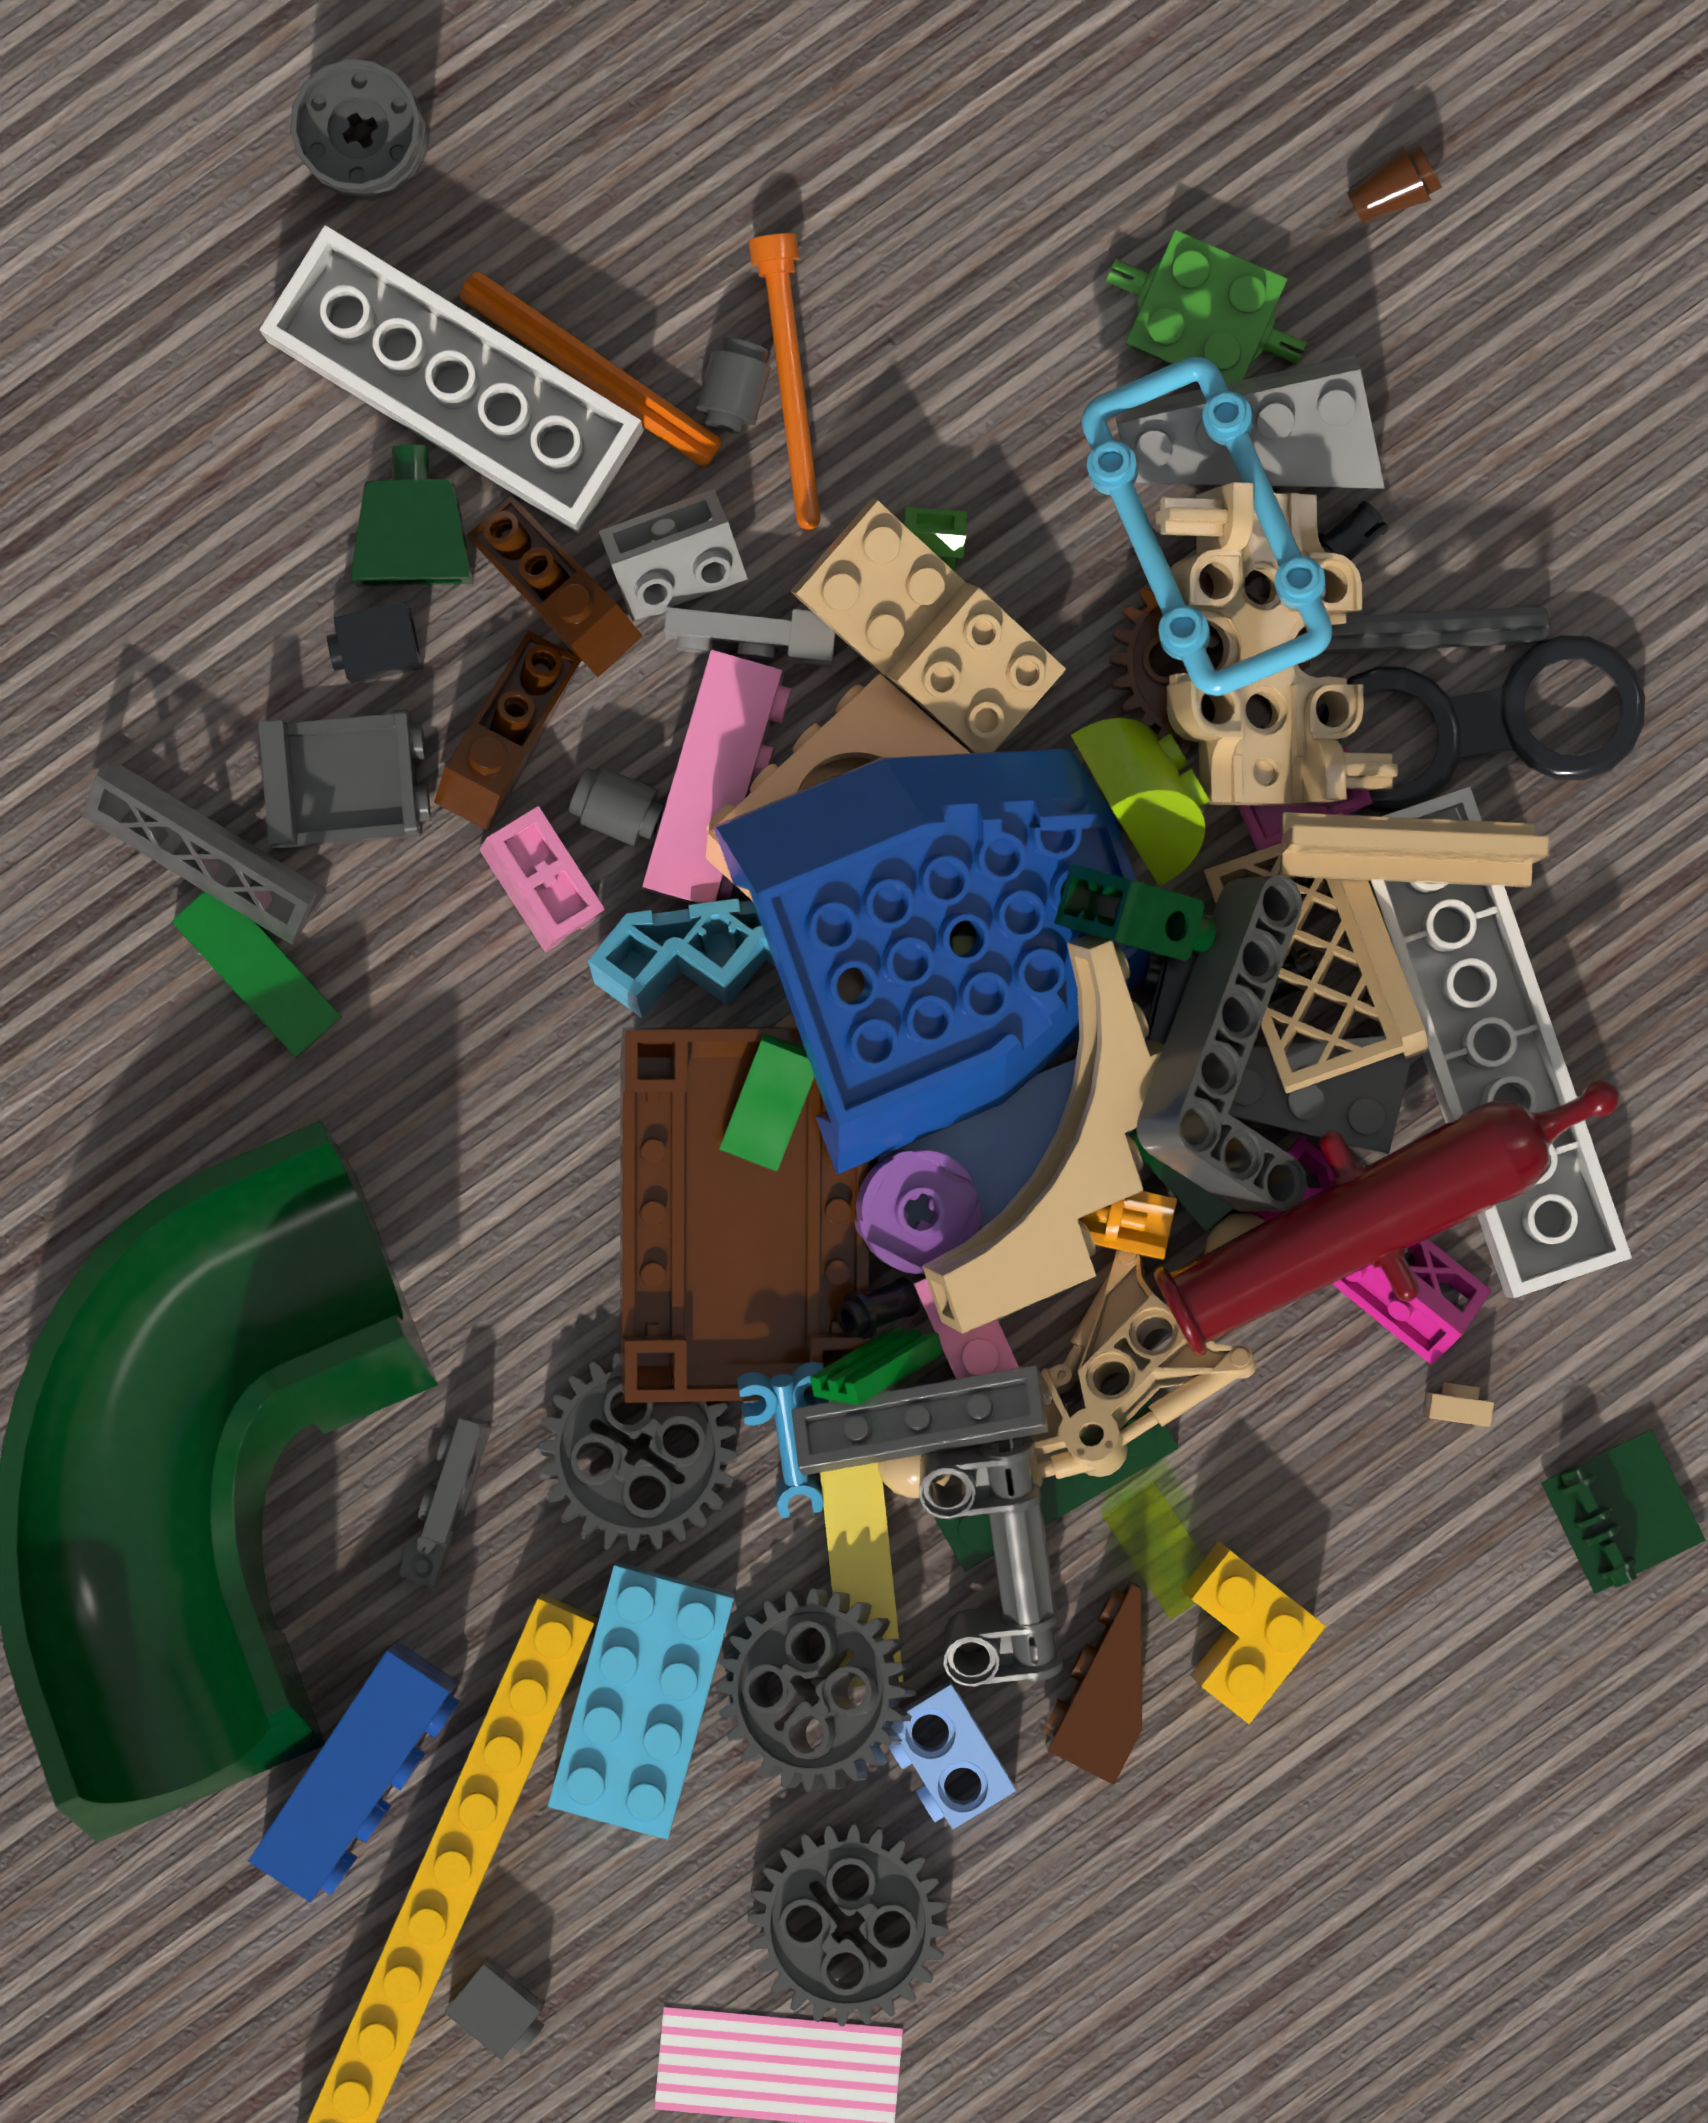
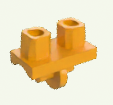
M1141 1191L1077 1220L1082 1221L1087 1226L1094 1245L1164 1260L1177 1198Z

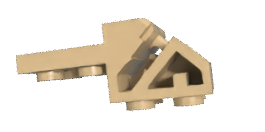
M873 498L790 591L873 667L872 670L877 674L881 673L914 704L920 705L932 720L970 753L994 752L1066 670L1062 664L979 587L966 583L884 505Z

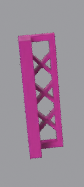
M1300 1135L1288 1149L1287 1153L1315 1174L1320 1188H1309L1306 1185L1305 1196L1302 1199L1304 1201L1332 1186L1330 1181L1336 1178L1324 1154ZM1284 1211L1244 1213L1257 1215L1267 1221ZM1429 1239L1408 1248L1409 1252L1413 1255L1416 1267H1409L1419 1285V1294L1412 1301L1406 1302L1398 1299L1381 1266L1374 1268L1373 1265H1370L1332 1283L1333 1286L1430 1365H1433L1463 1335L1492 1292V1290ZM1438 1283L1450 1284L1468 1299L1461 1311L1442 1296Z

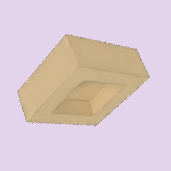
M1443 1382L1442 1394L1426 1392L1423 1416L1438 1420L1491 1427L1494 1402L1479 1399L1480 1387Z

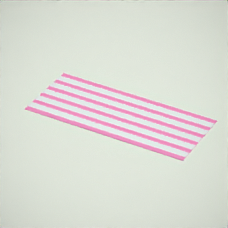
M664 2007L654 2109L798 2123H895L903 2029L847 2023L843 2027L839 2026L836 2022H816L814 2020Z

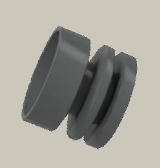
M345 59L323 66L304 82L292 105L290 133L298 157L325 187L346 198L372 201L397 193L415 178L427 155L429 128L422 105L395 72L374 61ZM360 120H363L369 127L378 125V128L371 133L374 143L367 148H364L358 141L351 143L348 141L356 134L353 124Z

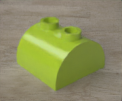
M1112 718L1098 721L1073 733L1071 736L1113 812L1158 886L1160 887L1178 876L1191 864L1202 846L1205 836V820L1199 807L1210 800L1192 769L1180 775L1179 771L1189 766L1172 734L1170 733L1160 739L1146 724L1127 718Z

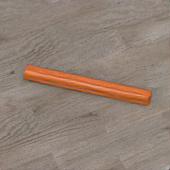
M475 271L467 278L459 295L461 300L578 382L640 419L643 427L698 465L706 467L717 455L722 443L720 438L483 273Z

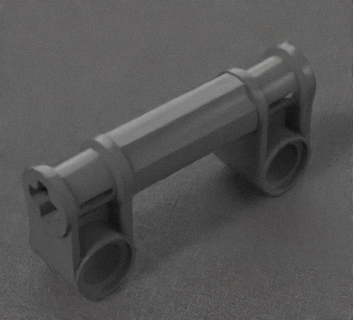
M1030 1436L924 1454L921 1458L919 1498L922 1506L931 1515L943 1519H952L988 1513L1001 1607L959 1611L949 1619L945 1626L944 1667L948 1676L954 1682L963 1686L975 1687L982 1684L1017 1680L1040 1681L1058 1675L1065 1666L1064 1657L1060 1651L1056 1650L1053 1625L1058 1620V1614L1055 1606L1046 1541L1041 1490L1037 1484L1033 1483L1030 1457L1035 1451V1446ZM1007 1468L1011 1469L1012 1478L1008 1476ZM942 1474H953L962 1481L953 1486H942L933 1479ZM1031 1637H1034L1035 1645L1031 1643ZM973 1642L985 1648L979 1652L969 1653L961 1650L959 1646Z

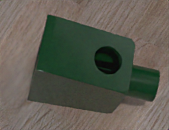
M414 444L392 446V480L365 482L351 569V580L357 587L473 584L472 566L456 486L452 479H429L428 446Z
M1072 863L1054 924L1183 961H1187L1191 957L1193 950L1198 952L1207 951L1216 935L1215 919L1212 916L1203 914L1205 908L1203 900ZM1121 901L1117 917H1115L1116 906Z

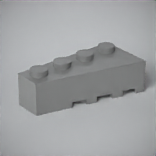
M1355 355L1226 383L1229 391L1239 393L1250 404L1253 415V428L1249 437L1271 486L1385 488L1361 368ZM1201 389L1150 400L1115 415L1120 441L1128 445L1135 454L1138 465V477L1135 483L1205 485L1242 483L1227 447L1214 443L1204 430L1202 413L1207 401Z

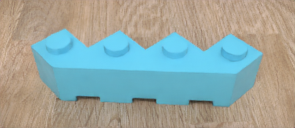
M739 898L689 905V909L656 914H652V910L626 913L588 960L594 984L641 1018L649 1011L679 972L729 1007L766 960L776 967L753 901L739 902Z

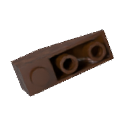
M511 494L466 535L473 545L597 678L643 637L618 604Z
M530 631L526 633L446 764L434 803L489 831L515 788L581 664V660L576 655Z
M1130 1580L1124 1592L1113 1588L1097 1620L1106 1625L1096 1647L1085 1643L1069 1675L1078 1680L1068 1702L1066 1703L1057 1698L1041 1729V1732L1050 1736L1046 1743L1048 1752L1113 1785L1142 1731L1141 1588Z

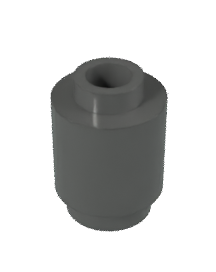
M729 337L721 339L719 350L711 352L696 407L697 410L707 415L705 424L730 433H741L742 425L756 424L771 369L766 364L769 353L766 348L741 339Z
M587 767L572 797L569 813L580 817L581 825L635 847L641 836L650 840L653 838L661 821L665 806L656 802L658 796L657 789L606 768L598 772Z

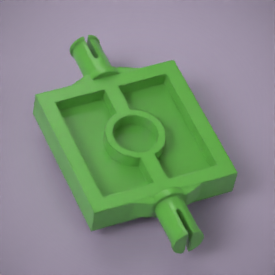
M1177 230L1174 231L1163 258L1151 269L1150 273L1121 262L1116 258L1112 270L1133 280L1110 271L1105 282L1139 296L1138 315L1125 345L1168 364H1174L1190 357L1206 358L1217 366L1226 383L1243 380L1249 366L1262 354L1263 350L1296 366L1301 354L1282 347L1280 344L1303 352L1307 343L1305 340L1302 341L1273 328L1275 323V307L1287 278Z

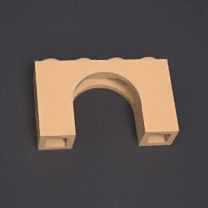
M880 673L865 688L861 684L852 687L839 701L835 709L837 714L823 727L817 723L810 726L796 741L793 747L794 753L781 766L778 767L775 763L767 766L755 778L750 787L751 793L739 805L735 807L731 803L727 804L716 813L706 829L708 832L706 859L733 883L713 826L879 758L965 754L970 752ZM737 886L744 894H746L752 900L751 894L748 889Z

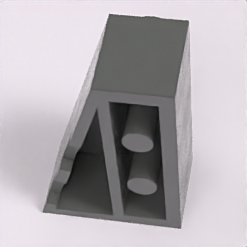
M1385 1036L1343 1040L1362 1048L1385 1040ZM1319 1042L1291 1044L1285 1054L1291 1071L1295 1072L1317 1064L1326 1045ZM1252 1047L1228 1114L1239 1121L1318 1140L1326 1132L1336 1131L1342 1135L1348 1147L1380 1155L1389 1154L1412 1057L1405 1059L1404 1054L1400 1053L1286 1094L1269 1047ZM1336 1050L1332 1058L1345 1053Z

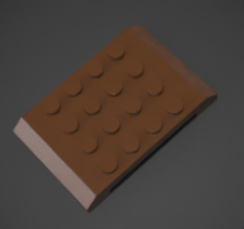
M797 1027L623 1028L620 1055V1371L622 1399L625 1403L759 1401L762 1398L760 1395L740 1397L737 1377L751 1372L761 1373L769 1379L779 1374H789L792 1376L798 1367L810 1362L823 1363L825 1368L872 1340V1337L864 1340L858 1336L855 1338L847 1336L837 1318V1307L840 1303L844 1302L846 1294L854 1291L861 1292L862 1294L869 1292V1248L855 1228V1217L857 1214L856 1201L863 1180L869 1173L870 1161L840 1174L835 1173L816 1119V1115L827 1110L815 1077L777 1172L719 1150L763 1034L765 1033L805 1049ZM812 1385L806 1388L805 1391L813 1393Z

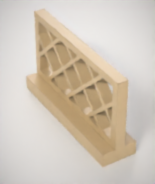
M1281 843L1204 870L1215 904H1217L1220 893L1223 890L1222 883L1244 875L1249 877L1280 875ZM1274 865L1271 872L1264 870V868ZM1315 878L1310 889L1295 883L1304 901L1283 964L1295 941L1325 954L1311 980L1281 967L1277 979L1303 989L1305 993L1292 1018L1267 1006L1261 1022L1262 1031L1285 1093L1293 1092L1403 1053L1405 1059L1428 1052L1429 1048L1423 1022L1368 880ZM1325 882L1328 886L1331 897H1328L1320 893ZM1314 904L1339 915L1341 922L1331 942L1301 931ZM1345 936H1347L1352 952L1340 947ZM1334 958L1354 965L1360 970L1362 976L1351 997L1321 985ZM1366 990L1373 1006L1361 1002ZM1315 995L1345 1007L1332 1035L1302 1023ZM1357 1012L1378 1021L1385 1040L1361 1048L1342 1040V1037L1354 1013ZM1274 1023L1287 1028L1281 1040ZM1296 1033L1326 1045L1317 1064L1295 1072L1291 1071L1285 1054ZM1336 1050L1345 1053L1332 1058Z
M1284 812L1282 814L1280 875L1305 878L1530 887L1532 886V864L1548 856L1549 836H1534V823Z

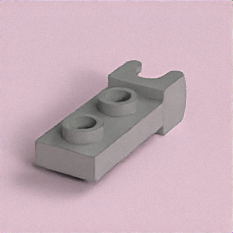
M666 607L664 634L666 639L677 640V650L710 653L713 650V644L738 646V656L762 660H773L775 650L788 651L789 663L832 667L836 633L812 611L793 609L791 620Z

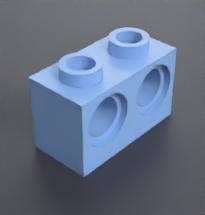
M951 1679L902 1708L912 1716L911 1721L893 1722L891 1728L900 1736L902 1743L900 1745L887 1746L902 1769L911 1764L915 1767L925 1784L917 1789L916 1792L934 1822L945 1817L953 1830L1016 1791L1015 1784ZM928 1714L941 1717L948 1726V1734L945 1740L934 1747L920 1745L912 1735L914 1723L920 1717ZM957 1768L973 1770L980 1778V1787L977 1793L965 1800L951 1797L944 1787L945 1779L951 1771Z

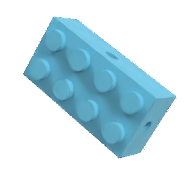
M617 1561L615 1563L548 1807L668 1840L735 1593Z

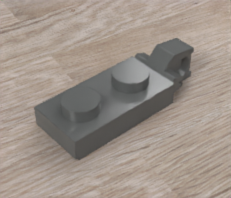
M469 1416L459 1418L456 1427L447 1426L437 1452V1460L444 1462V1466L437 1486L429 1484L422 1498L418 1519L425 1521L421 1537L405 1545L403 1548L399 1572L400 1577L430 1587L439 1585L451 1544L456 1541L492 1429L489 1426L490 1423Z

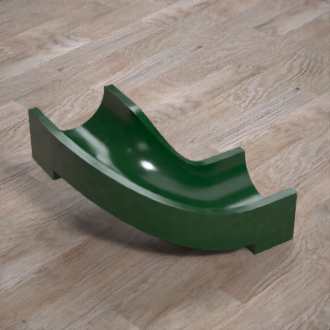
M322 1120L203 1170L160 1193L122 1222L87 1258L57 1300L33 1346L15 1393L0 1457V1629L3 1647L16 1694L55 1807L97 1843L325 1745L286 1635L276 1625L267 1592L262 1551V1525L266 1491L271 1473L278 1457L288 1442L301 1430L313 1423L317 1425L323 1434H326L438 1385L357 1174Z

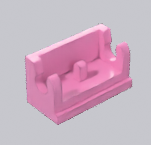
M539 806L488 836L479 849L545 953L559 945L564 938L574 931L587 927L599 914L605 911Z

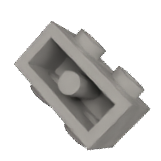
M715 489L599 531L632 622L649 615L665 613L666 607L672 608L706 594L722 592L730 585L748 579L728 520Z

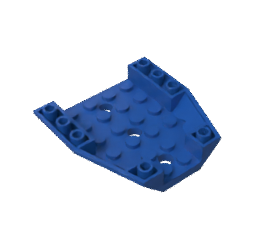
M1068 748L879 758L713 826L733 884L748 889L751 894L827 1110L816 1115V1119L835 1173L838 1174L1003 1104L1079 1037L1078 989L1067 942L1087 935V933L1054 924L1061 901L1060 891L1062 884L1067 879L1071 863L1137 881L1114 812L1073 751ZM1121 901L1116 906L1115 917H1117ZM968 920L973 924L976 931L975 943L967 953L956 955L949 943L951 930L959 922ZM1112 941L1113 944L1120 947L1128 962L1130 977L1125 982L1130 992L1145 979L1150 951ZM857 967L864 976V989L855 1000L844 1002L837 992L838 978L845 970Z

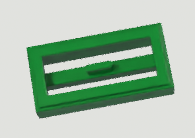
M894 1326L810 1376L814 1397L860 1405L938 1358L943 1353L939 1334L928 1332L922 1336L921 1330L915 1329L904 1333L903 1328Z

